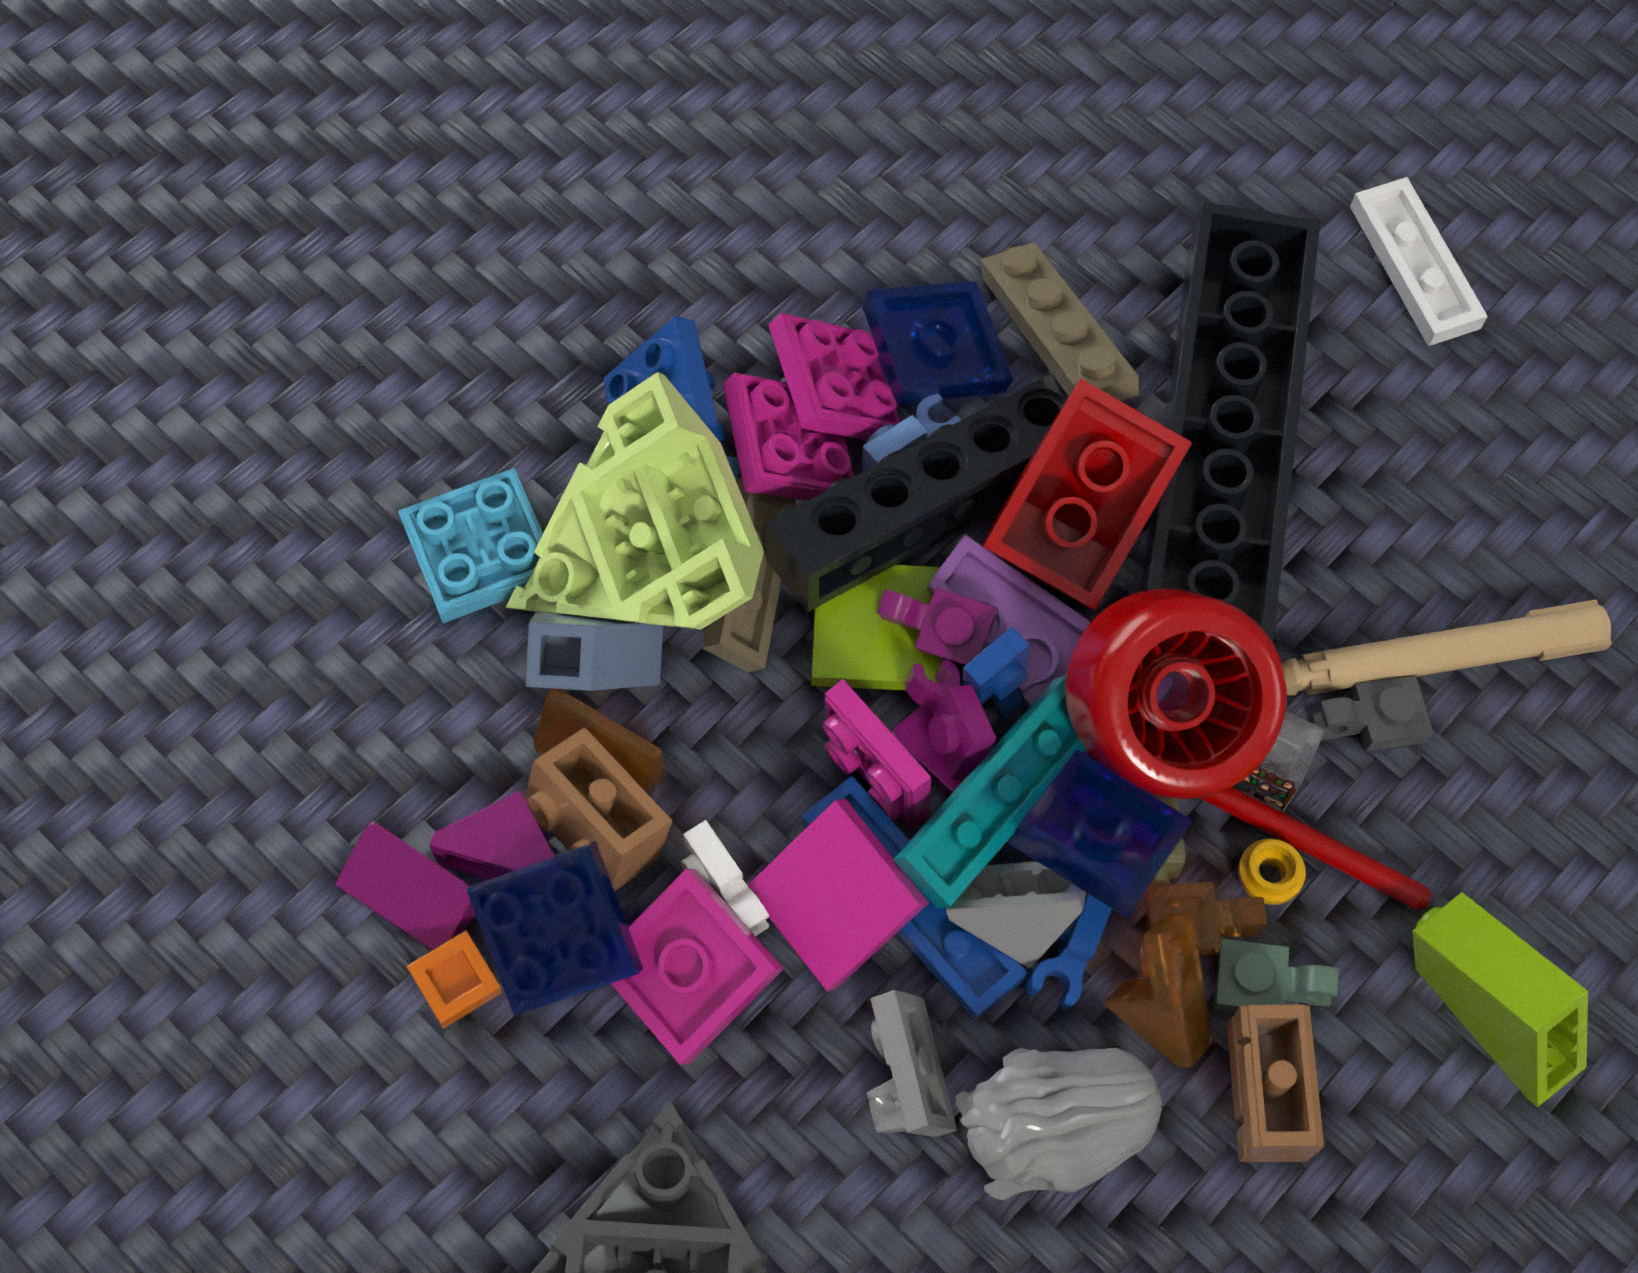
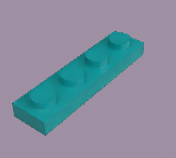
M1066 675L1056 678L893 859L938 909L950 907L1086 751L1078 739L1069 718L1065 696Z

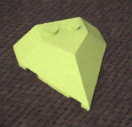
M658 372L608 405L597 426L604 432L587 465L579 462L534 550V553L540 556L525 587L516 586L506 608L701 630L753 598L764 554L763 547L720 441L665 375Z

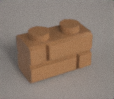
M1304 1004L1240 1006L1226 1024L1235 1122L1241 1124V1127L1236 1131L1238 1161H1308L1324 1147L1310 1006Z

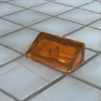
M551 688L546 696L534 737V749L536 752L543 755L585 727L642 789L651 796L665 776L661 749L561 689Z

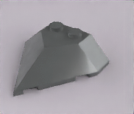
M671 1100L653 1120V1127L629 1156L625 1154L553 1240L551 1243L552 1249L532 1272L768 1273L761 1262V1255L707 1162L700 1157L686 1133L684 1123Z

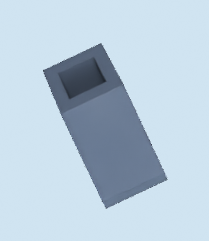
M536 612L529 621L526 687L595 691L660 685L664 626Z

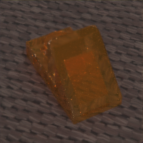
M1192 912L1166 913L1144 934L1141 942V968L1144 975L1151 979L1124 981L1105 999V1003L1113 1013L1177 1067H1192L1213 1043Z

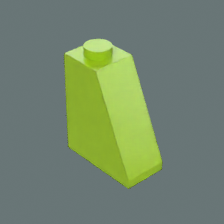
M1463 892L1445 906L1434 907L1421 917L1415 929L1412 930L1415 970L1523 1095L1538 1108L1587 1067L1588 991Z

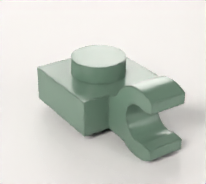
M1222 938L1218 945L1213 1011L1235 1013L1240 1006L1286 1005V1000L1314 1006H1330L1331 997L1337 996L1339 969L1323 965L1288 967L1289 947Z

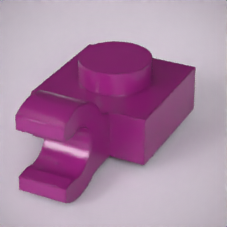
M935 587L930 605L885 589L877 614L881 615L880 618L919 631L920 633L915 645L917 651L943 660H951L954 664L963 667L986 648L998 613V609L995 606Z
M944 660L935 675L937 683L927 678L920 663L913 664L905 680V688L908 695L916 703L929 708L934 714L928 725L931 745L934 751L941 755L951 779L967 777L988 754L996 740V736L972 685L961 686L960 673L951 660Z

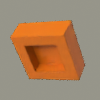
M467 931L407 965L410 975L442 1029L502 994L499 983Z

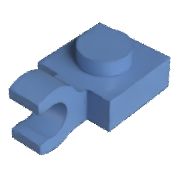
M933 394L924 398L917 407L916 418L911 415L895 426L892 424L885 425L870 436L866 444L863 445L862 472L877 465L889 453L904 451L927 439L939 427L946 424L953 425L961 421V419L957 415L946 423L933 422L931 418L942 412L943 398L939 394Z

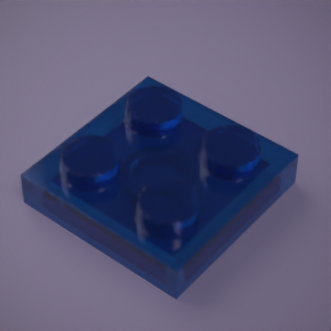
M976 281L867 291L861 305L896 404L921 402L924 398L939 394L943 399L1006 393L1014 379Z
M1076 749L1019 823L1009 844L1126 918H1129L1183 839L1193 820L1146 791L1118 777L1108 768Z

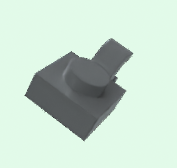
M1416 675L1355 683L1348 693L1349 698H1333L1321 701L1320 708L1322 713L1311 715L1317 740H1332L1360 734L1365 752L1425 744L1434 734Z

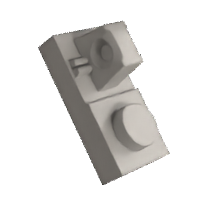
M897 990L870 998L875 1015V1020H873L871 1025L873 1041L880 1055L885 1058L886 1064L891 1067L893 1079L867 1092L876 1132L891 1134L906 1131V1133L938 1137L957 1131L924 998Z

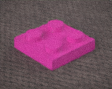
M687 868L594 962L597 969L680 1065L690 1064L784 969L696 869Z

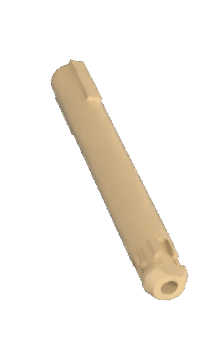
M1597 600L1531 610L1525 617L1302 654L1303 658L1298 661L1296 658H1292L1282 662L1286 676L1287 695H1296L1298 691L1306 690L1307 695L1352 688L1355 683L1415 675L1418 677L1538 656L1539 661L1603 651L1612 645L1610 639L1611 623L1604 607L1598 605Z

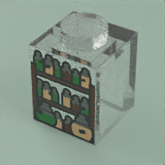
M1285 711L1280 733L1269 754L1249 776L1233 787L1284 811L1300 788L1326 729Z

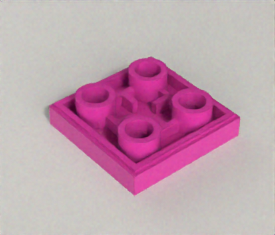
M784 313L778 315L768 325L802 429L868 440L881 427L889 424L895 426L901 422L896 410L898 405L896 395L888 386L879 361V346L870 333L861 329H850L824 323L817 319L811 320Z
M733 373L723 383L744 492L808 501L825 492L834 482L842 478L854 477L845 436L802 429L787 382Z
M842 679L825 693L827 720L822 723V727L828 735L829 741L824 744V747L831 759L845 774L850 775L856 770L871 787L867 793L892 821L899 818L908 829L914 830L930 817L931 776Z
M846 799L835 800L747 885L760 900L771 921L827 992L837 989L929 904L928 900L907 874L893 860L894 858Z

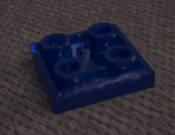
M596 841L485 879L466 888L514 1016L638 974L643 969Z

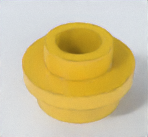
M1262 839L1254 842L1244 851L1238 864V877L1243 889L1253 899L1264 904L1278 905L1290 901L1298 894L1305 881L1306 870L1302 857L1294 847L1278 839ZM1272 865L1277 868L1281 875V881L1276 883L1266 881L1260 874V866Z

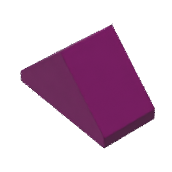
M521 790L433 833L429 846L438 865L441 867L564 902L567 887L562 870Z

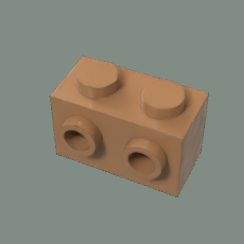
M585 727L533 761L525 800L540 829L545 832L551 831L569 851L574 866L585 878L595 879L610 895L659 860L673 820Z

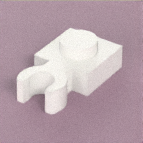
M705 820L684 833L687 858L680 861L683 870L686 868L696 869L755 936L768 929L769 925L766 919L769 918L767 911L744 882L743 873L708 822Z

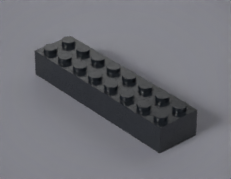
M1201 202L1189 243L1164 420L1166 428L1191 441L1192 444L1151 513L1140 592L1154 589H1178L1220 599L1232 604L1254 619L1273 642L1321 221Z

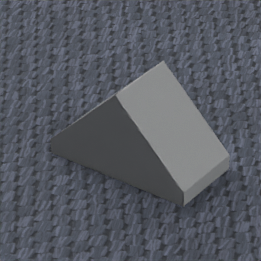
M1089 858L986 865L950 907H946L948 918L951 922L1030 969L1083 911L1091 871Z

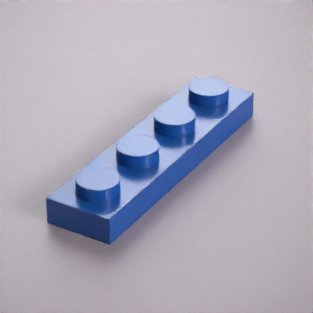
M853 776L801 816V825L806 829L835 800L846 799L893 858L910 841ZM920 890L929 904L899 930L897 934L972 1020L977 1022L1026 980L1028 972L1018 961L951 922L948 918L946 907L938 909Z

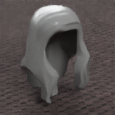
M1019 1048L1003 1057L1004 1068L997 1071L989 1080L977 1084L976 1089L970 1093L963 1091L956 1095L955 1105L963 1115L960 1119L961 1124L968 1129V1147L971 1154L984 1167L989 1177L995 1179L994 1182L984 1186V1192L991 1198L1003 1201L1017 1193L1031 1190H1051L1068 1194L1081 1190L1100 1180L1129 1157L1142 1151L1152 1140L1162 1111L1160 1090L1149 1067L1134 1054L1118 1048L1086 1049L1075 1052H1039L1036 1049Z

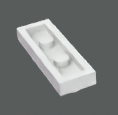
M1408 177L1355 193L1350 208L1427 345L1431 346L1480 330L1488 316Z

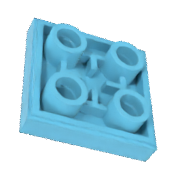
M515 468L398 510L443 624L510 599L516 586L525 587L540 556L534 553V550L543 533Z

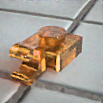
M1213 882L1146 887L1144 893L1152 959L1219 954L1222 949L1221 934L1230 937L1259 936L1262 934L1261 926L1267 924L1263 897H1245L1216 901Z

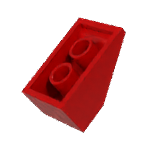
M1080 378L1007 496L980 545L1005 563L1085 609L1095 611L1192 442Z

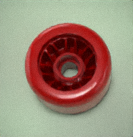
M1154 589L1131 594L1118 600L1098 614L1087 626L1076 643L1069 661L1065 696L1069 718L1078 739L1087 752L1101 766L1151 794L1176 799H1196L1211 796L1233 787L1249 776L1263 762L1275 744L1283 724L1287 704V685L1283 664L1274 643L1265 630L1245 612L1225 601L1178 589ZM1171 673L1173 678L1172 692L1166 700L1157 703L1159 684L1167 674Z

